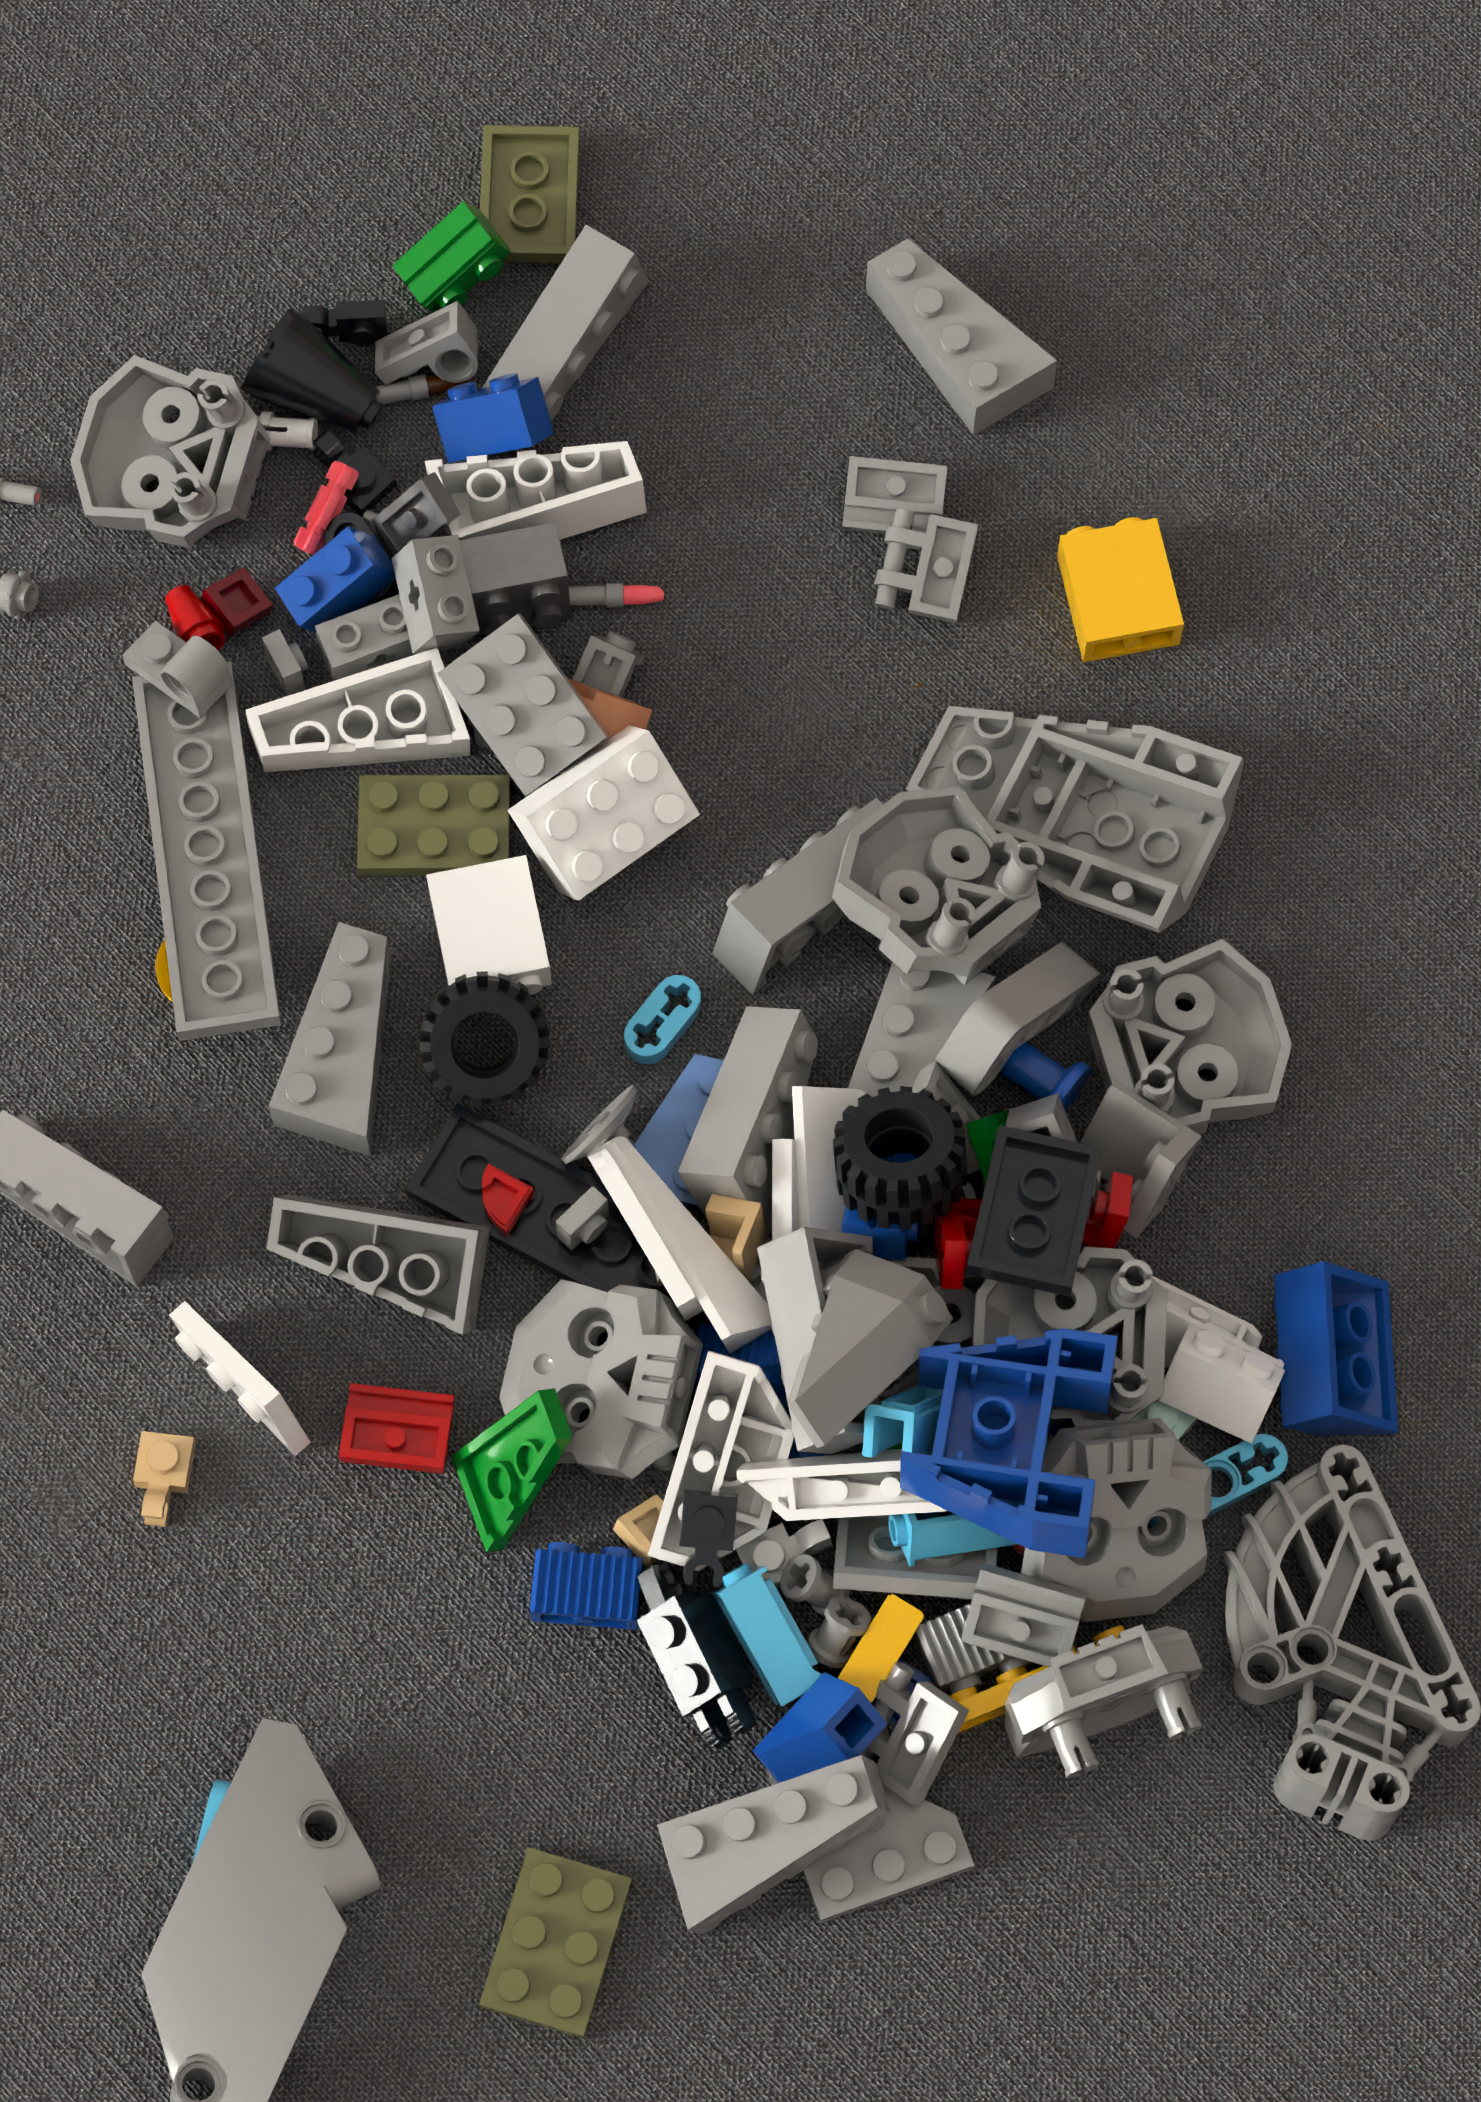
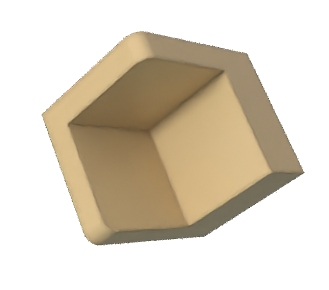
M711 1194L705 1209L710 1237L749 1281L759 1257L757 1247L763 1245L767 1237L762 1204Z

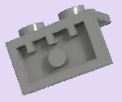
M1114 1082L1108 1088L1080 1143L1102 1148L1098 1171H1101L1100 1177L1106 1181H1109L1113 1171L1133 1176L1130 1214L1123 1230L1138 1238L1162 1211L1202 1136L1121 1083Z

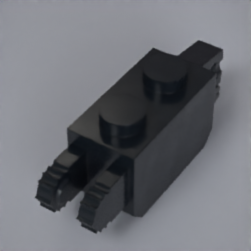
M670 1563L654 1565L637 1576L647 1601V1614L638 1619L637 1622L682 1716L693 1715L700 1732L704 1734L703 1738L706 1739L707 1744L709 1743L711 1748L714 1747L721 1750L729 1745L728 1743L732 1740V1733L727 1723L731 1725L735 1733L738 1732L743 1735L753 1730L752 1727L757 1724L754 1713L751 1711L752 1707L744 1693V1690L752 1685V1672L716 1599L705 1590L692 1592L685 1582L682 1583Z

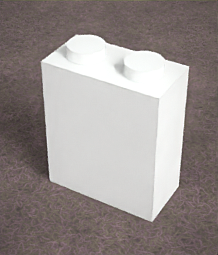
M526 855L426 875L448 986L455 983V978L466 974L467 978L477 976L476 972L488 971L489 976L498 977L499 973L507 975L510 981L516 984L521 982L526 986L530 995L540 992L543 986L552 985L550 965Z

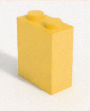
M1131 517L1119 521L1114 526L1098 529L1091 526H1081L1072 529L1065 535H1060L1057 559L1083 663L1180 645L1184 622L1157 518L1143 520L1139 517Z

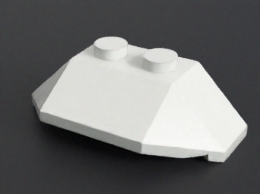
M708 1350L647 1556L684 1566L689 1556L694 1553V1547L679 1546L684 1489L738 1494L733 1551L766 1532L773 1510L772 1504L748 1483L743 1484L737 1479L736 1470L743 1463L788 1459L794 1436L791 1430V1418L760 1365ZM717 1550V1556L721 1558L732 1551ZM699 1565L694 1570L700 1571L708 1565Z

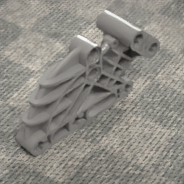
M1342 1444L1328 1449L1319 1463L1308 1467L1292 1477L1284 1485L1279 1480L1271 1482L1272 1496L1262 1505L1254 1517L1250 1513L1242 1515L1244 1534L1237 1546L1236 1552L1234 1554L1232 1550L1223 1553L1229 1573L1226 1587L1225 1620L1227 1639L1236 1668L1233 1685L1236 1693L1242 1700L1253 1705H1263L1303 1690L1302 1700L1298 1701L1297 1729L1292 1738L1293 1744L1274 1777L1273 1789L1276 1798L1288 1809L1312 1818L1318 1806L1325 1808L1326 1811L1321 1823L1326 1825L1329 1824L1334 1813L1342 1815L1337 1830L1362 1840L1373 1841L1385 1836L1409 1799V1784L1414 1774L1430 1757L1429 1750L1436 1743L1450 1747L1464 1742L1480 1718L1481 1706L1365 1457L1353 1446ZM1335 1469L1338 1475L1332 1477L1331 1472ZM1342 1476H1349L1347 1484ZM1347 1495L1348 1499L1343 1502L1345 1496ZM1324 1516H1326L1336 1538L1326 1567H1324L1307 1530ZM1291 1546L1314 1593L1305 1619L1280 1568L1281 1561ZM1379 1564L1382 1570L1392 1569L1394 1574L1391 1579L1386 1571L1377 1572L1375 1570L1376 1565ZM1358 1587L1393 1661L1338 1639ZM1391 1590L1393 1594L1390 1597H1387ZM1274 1604L1287 1630L1286 1633L1278 1635ZM1395 1611H1408L1416 1617L1440 1667L1441 1675H1429L1419 1667L1395 1616ZM1305 1646L1311 1647L1320 1654L1322 1662L1316 1665L1307 1664L1300 1659L1296 1649ZM1253 1665L1264 1666L1272 1674L1273 1681L1265 1684L1258 1683L1250 1677L1247 1668ZM1315 1685L1352 1700L1351 1703L1340 1699L1332 1700L1324 1714L1332 1722L1322 1719L1316 1722L1317 1702L1313 1700V1688ZM1446 1688H1449V1691L1447 1692V1694H1446V1696H1445V1694H1444L1443 1691H1444ZM1445 1708L1451 1715L1458 1713L1461 1715L1462 1719L1459 1724L1454 1717L1445 1718L1442 1713ZM1393 1718L1421 1729L1428 1734L1420 1745L1415 1744L1405 1756L1400 1751L1391 1748L1401 1747L1406 1739L1407 1729L1394 1722Z

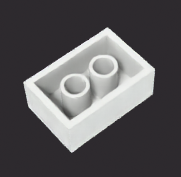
M631 725L507 810L558 892L578 901L700 815L650 731Z

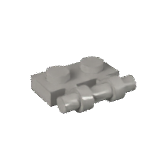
M896 509L893 525L888 526L885 533L884 543L888 544L883 569H878L874 585L878 587L874 605L883 609L893 610L897 592H906L912 594L908 613L957 623L978 524L930 514L926 533L912 530L915 517L914 512L906 509ZM907 549L921 551L916 576L902 573Z
M895 1662L886 1681L880 1680L876 1693L877 1699L873 1705L887 1722V1725L860 1755L869 1759L872 1758L874 1753L880 1758L876 1766L881 1783L908 1803L914 1805L923 1803L969 1710L928 1681L917 1683L912 1694H910L907 1686L914 1674V1670L904 1663ZM894 1712H897L901 1716L891 1736H889L886 1728Z

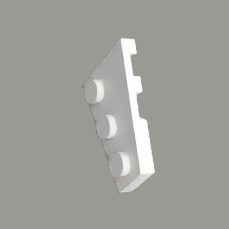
M184 1301L169 1314L180 1331L174 1338L178 1345L193 1361H197L202 1357L209 1365L206 1371L225 1392L232 1389L239 1397L237 1399L239 1404L257 1423L262 1421L294 1456L298 1455L311 1443L281 1394L190 1305Z

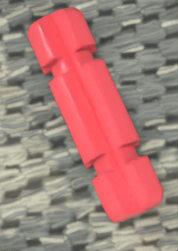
M334 461L325 476L329 481L326 486L321 484L304 519L308 523L305 528L300 527L294 539V545L297 548L314 555L324 547L325 538L323 536L329 523L336 516L340 515L348 498L344 494L347 489L352 490L359 476L358 471L340 461Z

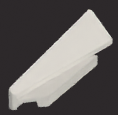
M617 1136L587 1154L588 1159L685 1321L704 1311L729 1354L771 1330V1316L767 1302L627 1138Z

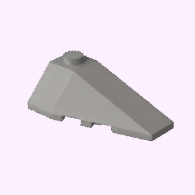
M855 1249L849 1252L826 1278L822 1291L827 1296L825 1307L822 1313L815 1315L811 1326L816 1336L811 1352L801 1358L787 1403L816 1448L825 1446L919 1358L920 1348L931 1347L953 1320L943 1298L936 1293L925 1275Z

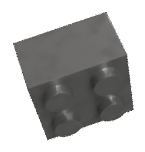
M556 522L460 540L480 629L474 636L490 635L516 614H521L529 626L534 625L540 628L554 626L561 622L562 619L571 618L568 575Z

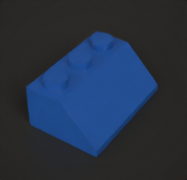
M1325 1261L1275 1274L1274 1308L1277 1316V1359H1281L1285 1364L1283 1367L1285 1372L1280 1381V1410L1283 1427L1314 1436L1391 1435L1398 1433L1389 1281Z

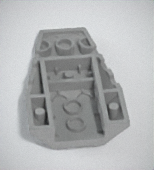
M948 706L906 787V791L959 786L997 834L1009 832L1019 843L1031 842L1041 848L1045 859L1043 866L1037 873V880L1068 901L1160 933L1187 913L1229 828L1244 760L1243 757L1152 726L1133 724L1132 729L1110 727L1109 722L1088 720L1087 724L1060 722L1056 716L1039 715L1037 719L1015 717L1014 712Z

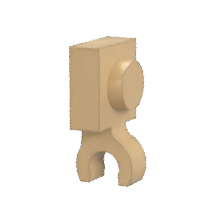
M141 1431L133 1483L136 1488L147 1489L141 1511V1516L145 1517V1525L166 1527L171 1492H188L196 1445L194 1437Z

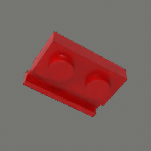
M350 1383L338 1456L340 1462L445 1474L453 1408L455 1406L454 1395Z

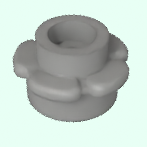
M20 571L18 574L8 572L0 578V611L6 612L15 619H21L27 612H32L38 602V586L30 582L32 578L27 571Z

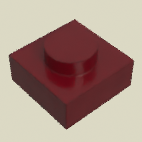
M244 567L205 588L201 597L206 606L224 624L225 630L230 636L269 615L273 607L272 602Z

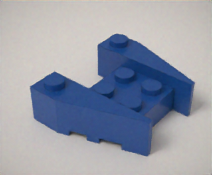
M1062 1328L1045 1331L1042 1337L1016 1340V1335L995 1338V1343L961 1348L960 1343L920 1348L918 1386L941 1389L943 1394L932 1455L902 1451L900 1488L1030 1550L1085 1558L1096 1480L1043 1472L1053 1406L1108 1414L1118 1336Z

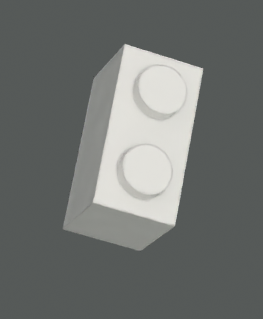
M1188 1326L1164 1378V1393L1159 1401L1252 1444L1285 1369L1275 1366L1268 1357L1260 1353H1247L1226 1343L1220 1335L1212 1331H1199Z

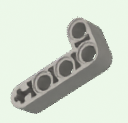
M1060 942L983 993L962 1016L935 1061L973 1096L979 1095L996 1078L1014 1050L1077 1008L1098 985L1102 974L1064 942Z

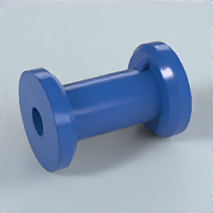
M1026 1042L1013 1051L999 1073L1038 1100L1058 1093L1066 1112L1084 1087L1092 1067L1082 1061L1074 1063L1066 1069Z

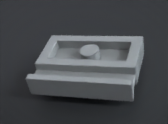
M850 456L842 530L885 534L887 527L893 525L896 509H906L915 513L912 530L926 533L930 514L943 516L948 466Z
M982 1563L961 1642L1051 1667L1049 1658L1072 1649L1087 1593Z

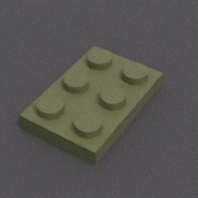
M483 125L480 211L486 216L495 228V231L511 250V253L502 262L562 263L576 241L579 127Z
M359 775L358 876H426L427 874L509 859L510 814L507 810L510 809L511 799L510 775Z
M528 1847L479 2007L585 2039L631 1889L632 1878Z

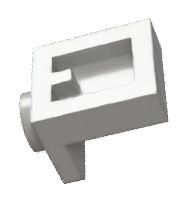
M609 631L606 638L591 636L572 679L622 697L635 666L641 665L645 656L633 651L636 645L635 641L618 633Z

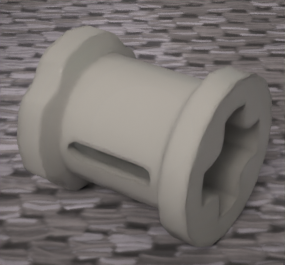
M799 1554L793 1557L787 1563L781 1575L780 1587L782 1593L792 1601L800 1602L804 1600L810 1603L812 1608L822 1616H825L824 1611L832 1597H849L850 1592L847 1589H834V1570L822 1568L819 1561L809 1554Z
M836 1596L830 1599L824 1611L825 1619L820 1628L814 1629L807 1638V1644L816 1660L831 1668L845 1667L853 1654L852 1646L858 1636L865 1634L871 1622L868 1610L861 1603L846 1596Z

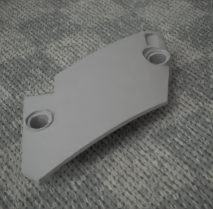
M262 1718L142 1971V1980L172 2080L170 2102H268L347 1931V1927L338 1910L380 1889L379 1876L369 1854L297 1724ZM315 1823L322 1824L331 1831L332 1838L326 1841H316L307 1834L305 1828ZM193 2079L201 2080L208 2085L212 2095L201 2101L193 2100L184 2093L182 2085Z

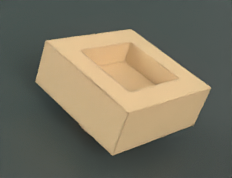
M657 1494L619 1517L613 1528L637 1557L643 1558V1564L646 1568L660 1560L647 1556L664 1502Z

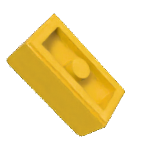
M894 1594L888 1595L838 1679L858 1687L866 1698L873 1702L880 1680L886 1681L894 1663L898 1661L923 1620L924 1614L922 1611Z

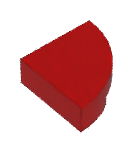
M488 1163L482 1178L484 1209L492 1224L500 1232L508 1236L532 1198L534 1189Z

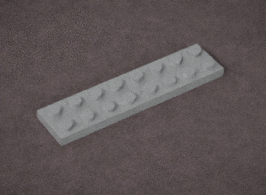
M231 661L226 663L233 684L201 718L140 675L132 676L176 1033L179 1041L281 1025L237 692Z

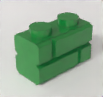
M463 200L393 264V268L404 283L409 286L410 291L424 308L434 313L456 301L462 306L468 298L466 293L479 281L489 280L500 272L503 267L502 260L511 253V250L495 231V228L479 209Z

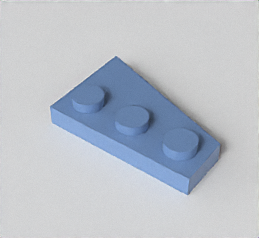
M694 1054L634 1143V1146L686 1209L701 1212L680 1177L678 1170L724 1060Z

